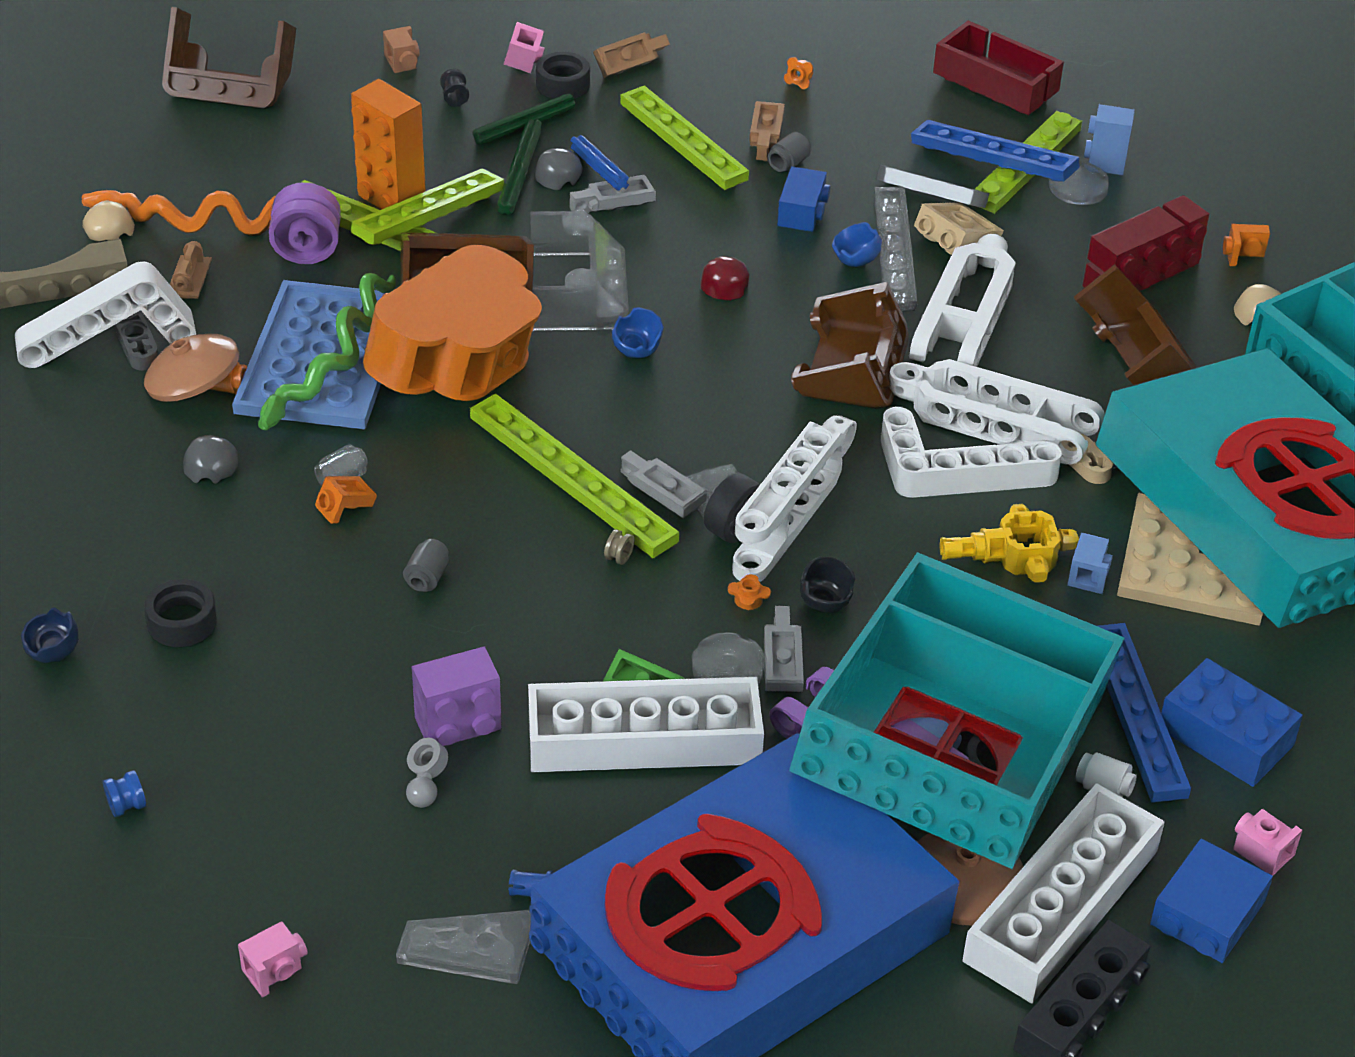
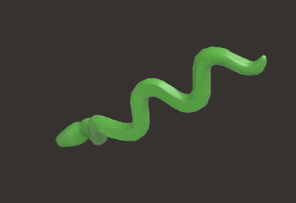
M366 273L362 276L359 283V291L364 313L356 307L346 306L336 315V333L342 354L333 352L320 353L310 362L303 384H282L261 408L258 422L261 430L266 431L285 417L287 401L303 402L312 400L320 392L325 376L329 371H346L357 365L359 347L353 326L363 332H370L374 309L377 303L374 289L381 293L393 291L396 286L394 275H390L387 281L375 273Z

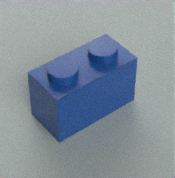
M791 166L779 200L777 226L814 231L817 220L822 221L825 203H828L831 185L826 184L827 172Z

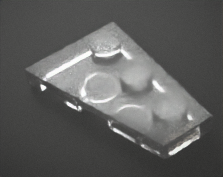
M523 910L407 921L396 952L397 963L518 984L530 944V911Z

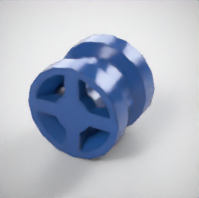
M134 770L126 772L124 777L118 780L112 778L103 780L105 795L114 817L124 815L125 811L132 807L136 809L146 807L144 792Z

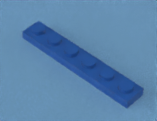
M926 120L911 133L912 143L924 146L927 149H936L948 152L951 155L972 158L978 162H987L999 165L1001 168L1023 171L1029 175H1039L1050 178L1053 181L1064 182L1080 168L1079 157L931 120Z
M1126 624L1098 625L1102 629L1125 638L1107 688L1151 803L1189 799L1190 784Z

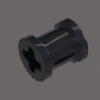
M458 69L445 71L440 78V84L444 90V100L450 106L459 107L469 99V90L465 87L466 77Z

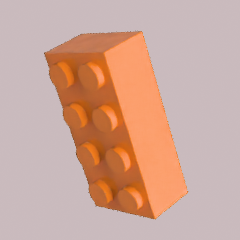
M377 79L352 92L351 112L353 116L358 195L382 210L425 192L421 103L381 79Z

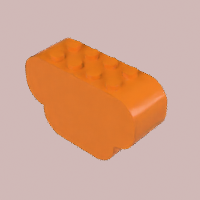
M469 245L460 248L449 256H444L435 265L425 268L411 280L404 281L401 286L390 293H385L377 301L363 358V366L366 372L386 387L404 394L418 395L434 390L445 397L461 401H472L484 397L521 371L527 364L529 357L528 345L531 334L542 310L538 297L525 288L528 280L527 270L519 261L496 248L484 245Z

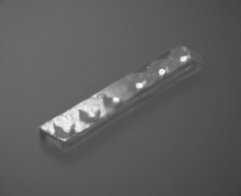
M875 187L876 225L878 234L882 239L881 252L879 253L882 283L888 282L901 311H916L917 294L905 187Z

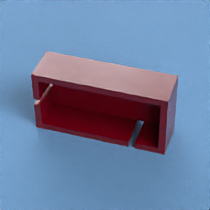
M969 20L936 44L933 73L944 77L948 81L964 86L970 91L991 98L995 102L1009 106L1019 113L1030 115L1043 104V101L1046 102L1060 90L1064 61L997 32L991 33L987 58L989 29Z
M1182 195L1164 203L1162 208L1157 206L1091 236L1087 257L1091 262L1086 264L1083 287H1087L1114 264L1139 291L1149 288L1151 285L1170 278L1190 267H1194L1196 264H1199L1202 256L1201 252L1207 233L1210 213L1185 195Z

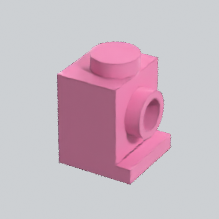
M1261 809L1254 816L1247 812L1241 817L1235 827V832L1238 834L1233 850L1263 871L1274 875L1295 856L1302 829L1297 826L1291 829L1264 809Z
M282 921L238 944L241 969L261 997L270 994V985L286 980L296 971L302 969L301 958L308 954L301 936L298 933L291 934Z

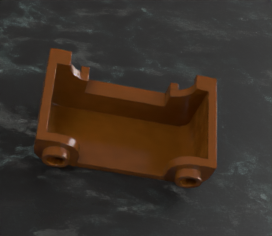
M888 282L817 297L813 312L810 313V323L812 328L818 331L820 340L811 369L808 364L802 363L797 364L794 372H792L791 382L793 388L804 397L874 409L891 406L894 394L889 387L891 386L890 369L893 365L903 362L909 334L905 318Z

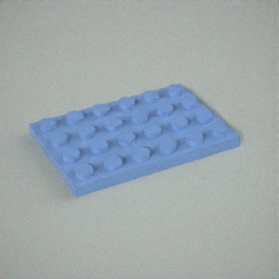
M283 280L232 403L233 414L260 417L262 406L268 397L275 393L278 387L282 384H303L309 364L317 355L328 352L342 354L336 333V315L346 306L356 307L364 313L359 288ZM374 290L376 300L378 301L385 293ZM353 326L359 347L357 365L346 371H329L325 376L320 392L312 400L303 402L287 401L286 414L281 420L366 429L381 383L372 378L363 366L369 332H363Z

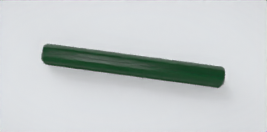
M529 119L526 121L497 203L499 206L497 210L500 214L506 213L510 215L514 212L542 131V123L539 120Z

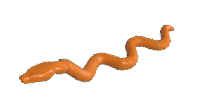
M115 190L95 191L83 194L82 204L92 208L99 202L106 200L121 203L128 209L136 222H147L158 213L172 226L185 233H195L205 227L215 209L222 206L227 209L239 231L249 236H256L268 230L272 204L276 196H273L266 203L259 216L254 220H250L245 215L239 200L233 194L219 190L207 195L192 217L181 213L167 198L158 194L148 196L141 203L133 193H120Z

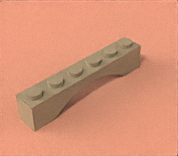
M121 239L88 244L77 253L47 266L22 271L0 272V309L77 296L125 269L128 265Z

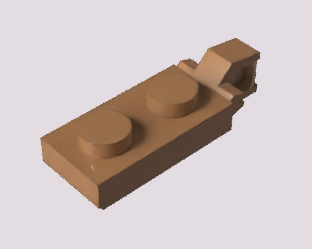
M644 32L600 47L593 51L603 77L606 78L652 62L659 57L657 51L664 49L670 43L666 34L651 39L649 33L646 34Z
M755 102L750 130V146H757L756 160L768 161L769 149L780 141L785 104Z

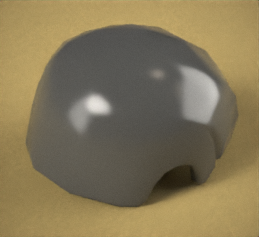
M552 148L540 155L534 175L536 181L544 187L560 190L566 182H571V185L574 186L581 177L583 168L580 158L570 150Z
M215 435L200 436L191 442L185 453L183 461L184 474L195 483H198L202 478H209L216 484L220 479L232 476L238 467V451L225 438Z

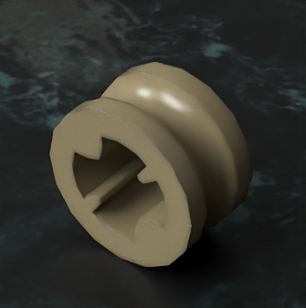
M615 529L606 542L604 549L605 559L612 560L616 558L618 564H625L634 547V536L628 533L623 536L622 531Z

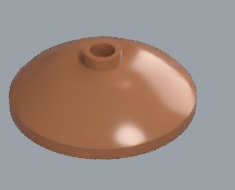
M198 334L178 339L167 346L151 363L144 378V387L153 399L159 401H178L196 396L212 388L229 375L239 360V349L231 338L220 334Z
M931 833L917 841L960 881L951 922L954 924L973 925L1023 868L1020 858H1018L1013 869Z

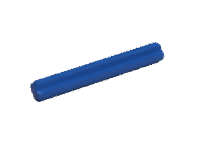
M583 135L571 138L570 141L573 143L571 149L614 189L619 191L622 187L624 189L628 188L629 184L627 181L629 177Z

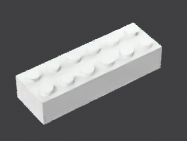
M757 677L528 684L531 772L742 765L763 753L764 729Z
M1096 783L968 930L962 962L1033 1004L1157 853L1165 821Z

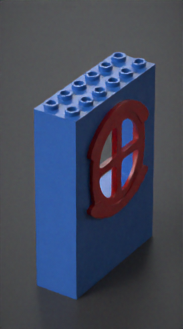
M796 733L531 886V905L529 907L531 914L529 939L538 953H544L554 963L559 976L565 981L569 980L579 990L584 1003L590 1008H595L605 1018L610 1031L616 1036H621L631 1046L635 1057H759L950 932L960 881L887 814L790 772L789 769L799 738V734ZM698 854H729L746 873L720 889L710 891L680 861ZM665 872L670 874L696 902L662 924L650 927L641 918L640 901L649 882L656 875ZM757 884L780 904L774 923L761 936L750 933L724 906L727 902ZM712 917L737 941L741 948L735 952L719 956H693L674 951L664 942L699 919Z

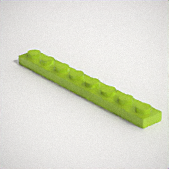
M496 393L470 408V418L611 527L622 531L623 536L627 533L633 535L634 544L652 558H655L679 542V531Z

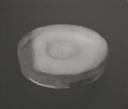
M1082 162V166L1064 182L1050 179L1048 186L1051 193L1062 201L1076 205H1091L1100 202L1107 196L1109 178L1099 167L1091 163Z
M731 632L716 633L698 643V648L692 654L691 666L695 679L757 677V682L759 683L765 672V657L760 646L750 638L747 641L741 639L740 634Z

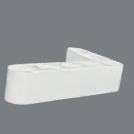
M145 261L136 262L20 327L15 333L17 358L24 367L37 368L140 310L167 341L172 344L178 339L196 335L192 311L151 263Z
M892 407L883 414L881 446L894 488L902 496L914 498L1047 487L1055 484L1058 479L1062 450L1053 442L1036 441L924 450L911 411L903 407Z

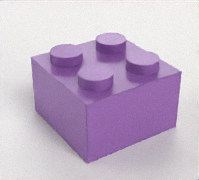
M485 646L412 666L415 719L424 738H433L441 745L446 746L501 730L500 677Z

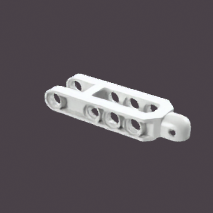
M987 234L982 236L977 243H971L954 249L915 331L910 347V359L924 362L928 351L932 352L938 337L962 343L958 362L975 367L978 366L1013 285L1016 262L1007 253L1008 245L1003 237L997 234ZM978 263L984 267L994 268L993 277L977 312L952 306L954 296H958L963 277L966 278L967 276L974 275Z
M951 359L938 361L930 367L901 362L893 365L890 369L891 386L889 387L893 394L899 398L914 402V409L923 422L996 444L1036 441L1053 442L1061 448V463L1076 464L1081 460L1088 447V440H1085L1081 434L1086 436L1094 435L1101 427L1105 416L1102 407L1090 399ZM907 371H913L915 376H909ZM954 376L963 377L967 381L968 386L962 387L958 385L954 380ZM984 385L994 386L998 390L999 395L993 396L985 390ZM1015 394L1027 396L1031 404L1024 405L1020 403ZM935 403L944 404L948 407L950 413H941L937 410ZM973 412L977 414L981 419V423L972 422L968 419L966 413ZM1086 412L1090 414L1094 419V423L1084 422L1080 419L1078 413ZM998 422L1008 423L1012 427L1013 432L1003 431L998 426ZM1067 440L1072 442L1076 446L1077 451L1065 449L1061 441Z
M837 415L827 419L822 426L810 421L738 512L735 521V535L743 543L733 556L732 570L736 579L740 581L746 575L752 574L756 575L759 578V582H761L780 560L836 485L842 470V457L851 446L856 433L857 423L855 421ZM796 461H805L802 467L794 464ZM813 479L822 482L819 485H811ZM781 481L789 482L786 487L777 484ZM797 499L807 502L804 505H795ZM755 523L753 530L746 528L745 525ZM752 561L759 564V566L757 568L750 569L744 567L742 564L744 562Z

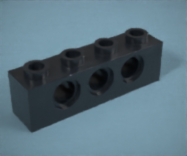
M1107 920L1020 1022L1013 1050L1024 1057H1080L1085 1047V1041L1089 1037L1097 1038L1103 1030L1108 1013L1111 1010L1118 1012L1125 1003L1129 994L1128 989L1134 983L1139 986L1147 976L1151 965L1146 961L1151 945Z

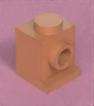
M411 26L383 31L384 55L394 73L416 69L417 57H419L420 52L417 41L412 40Z

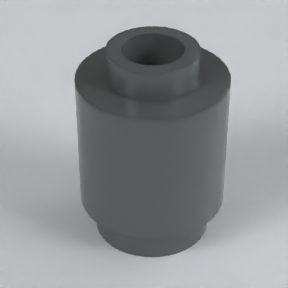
M790 133L771 147L768 154L769 164L778 172L790 171L791 166L795 167L809 157L811 153L810 143L801 133Z
M427 539L417 545L403 571V577L411 588L424 592L435 589L449 563L447 547L436 539Z

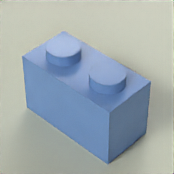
M1099 104L1097 116L1091 115L1088 133L1094 134L1093 141H1086L1084 158H1089L1088 170L1123 175L1135 109Z

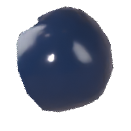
M53 607L47 613L36 615L28 621L21 633L23 648L27 655L42 663L60 662L71 654L79 641L78 626L70 611L65 614Z

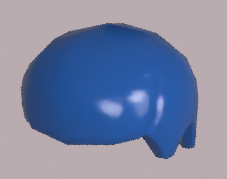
M867 222L851 225L838 233L832 242V247L843 264L850 267H860L872 262L881 252L882 239L877 229L873 230Z
M636 307L626 317L619 316L612 330V340L617 350L626 357L645 358L657 350L664 326L661 318L652 310Z

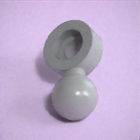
M428 737L417 741L411 747L407 756L408 767L417 776L409 782L406 788V796L408 801L415 807H427L435 801L437 787L432 778L438 776L448 762L446 748L433 738Z

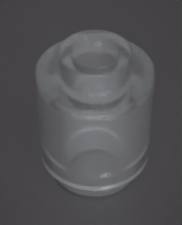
M347 444L320 459L319 464L314 467V473L321 486L326 476L361 477L366 474L368 460L362 449Z

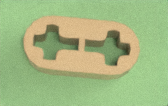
M1081 434L1085 440H1088L1087 450L1079 462L1070 466L1088 482L1094 484L1108 482L1112 477L1113 462L1096 446L1095 442L1086 435ZM1067 440L1061 441L1065 449L1077 451L1076 446L1072 442Z

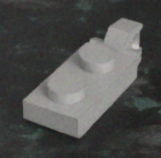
M645 175L629 177L627 181L629 184L628 188L624 189L622 187L619 191L614 189L607 181L591 183L586 190L570 192L569 206L573 214H588L590 211L612 210L617 207L641 205L656 201V191Z
M631 450L621 457V473L628 477L627 479L634 486L682 518L707 501L705 489L658 458L646 461Z
M775 606L774 625L766 624L764 627L765 691L803 692L801 626L790 625L789 606Z

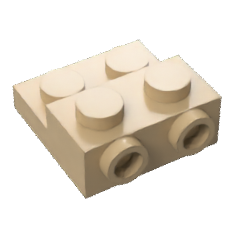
M961 202L922 204L914 224L926 239L939 242V245L951 255L956 247L977 243L982 236L987 234L1002 236L1004 231Z

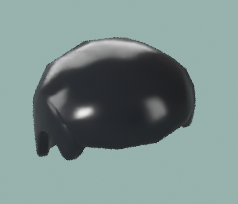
M819 556L809 561L804 569L800 580L801 597L814 610L822 613H838L849 604L853 596L855 574L845 562L834 557Z

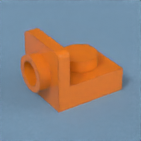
M1231 224L1229 236H1224L1222 247L1223 254L1228 256L1230 266L1237 265L1239 256H1265L1270 236L1269 225Z
M326 476L318 493L315 506L331 524H337L344 507L349 509L373 507L377 494L360 476Z

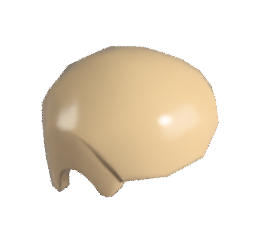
M109 200L101 201L94 205L86 213L83 220V228L89 239L98 242L119 239L123 233L131 236L135 226L126 208L121 203Z
M1255 284L1247 287L1234 306L1235 316L1242 324L1248 325L1253 322L1257 304L1281 293L1264 284Z

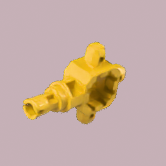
M1013 504L1009 513L1001 519L999 528H981L980 532H972L970 537H941L940 555H942V560L972 557L974 561L982 560L983 563L1001 561L1004 569L1014 575L1027 574L1028 578L1035 583L1044 582L1048 577V572L1056 566L1059 550L1061 552L1075 549L1079 537L1077 531L1072 529H1058L1057 531L1052 515L1044 511H1029L1024 504ZM1028 538H1033L1034 542L1040 543L1029 544V547H1024L1023 543L1017 542H1027Z

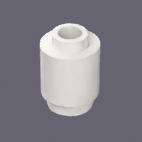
M1096 752L1094 755L1089 753L1083 755L1078 765L1075 779L1076 782L1083 784L1084 789L1089 791L1097 783L1120 797L1124 795L1129 797L1134 789L1137 776L1132 774V765Z

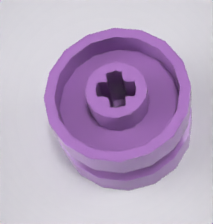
M295 183L283 188L276 195L272 204L269 225V240L276 253L284 259L298 264H314L327 259L334 253L338 244L341 219L339 202L334 194L326 188L313 183Z

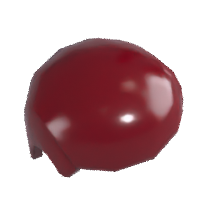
M720 256L711 259L704 266L700 286L705 294L715 299H739L743 296L745 287H748L750 274L745 263L735 257Z

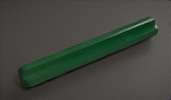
M564 94L476 128L472 132L476 144H484L523 129L526 121L529 119L543 121L574 109V98L571 94Z

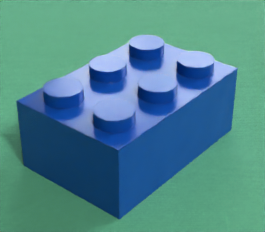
M1208 658L1165 697L1161 712L1171 737L1252 787L1295 745L1303 717L1301 713Z

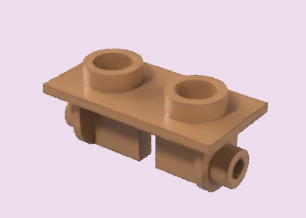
M191 241L184 246V255H180L170 282L171 287L183 299L199 298L212 261V257L203 256V249L200 243Z

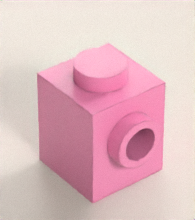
M517 22L504 65L531 73L534 62H538L545 49L540 46L544 31Z

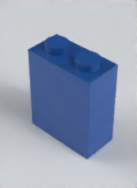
M1200 839L1156 899L1150 925L1160 929L1164 934L1173 936L1195 948L1201 954L1210 956L1223 963L1265 903L1273 875Z

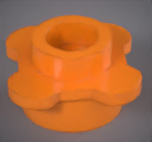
M796 57L789 58L787 61L788 70L784 75V81L789 85L793 83L801 89H807L810 86L809 80L813 76V65L806 60H798Z
M752 574L746 575L737 583L732 582L728 585V593L734 595L736 605L746 610L760 607L763 599H768L771 595L770 588L763 586L759 582V578Z

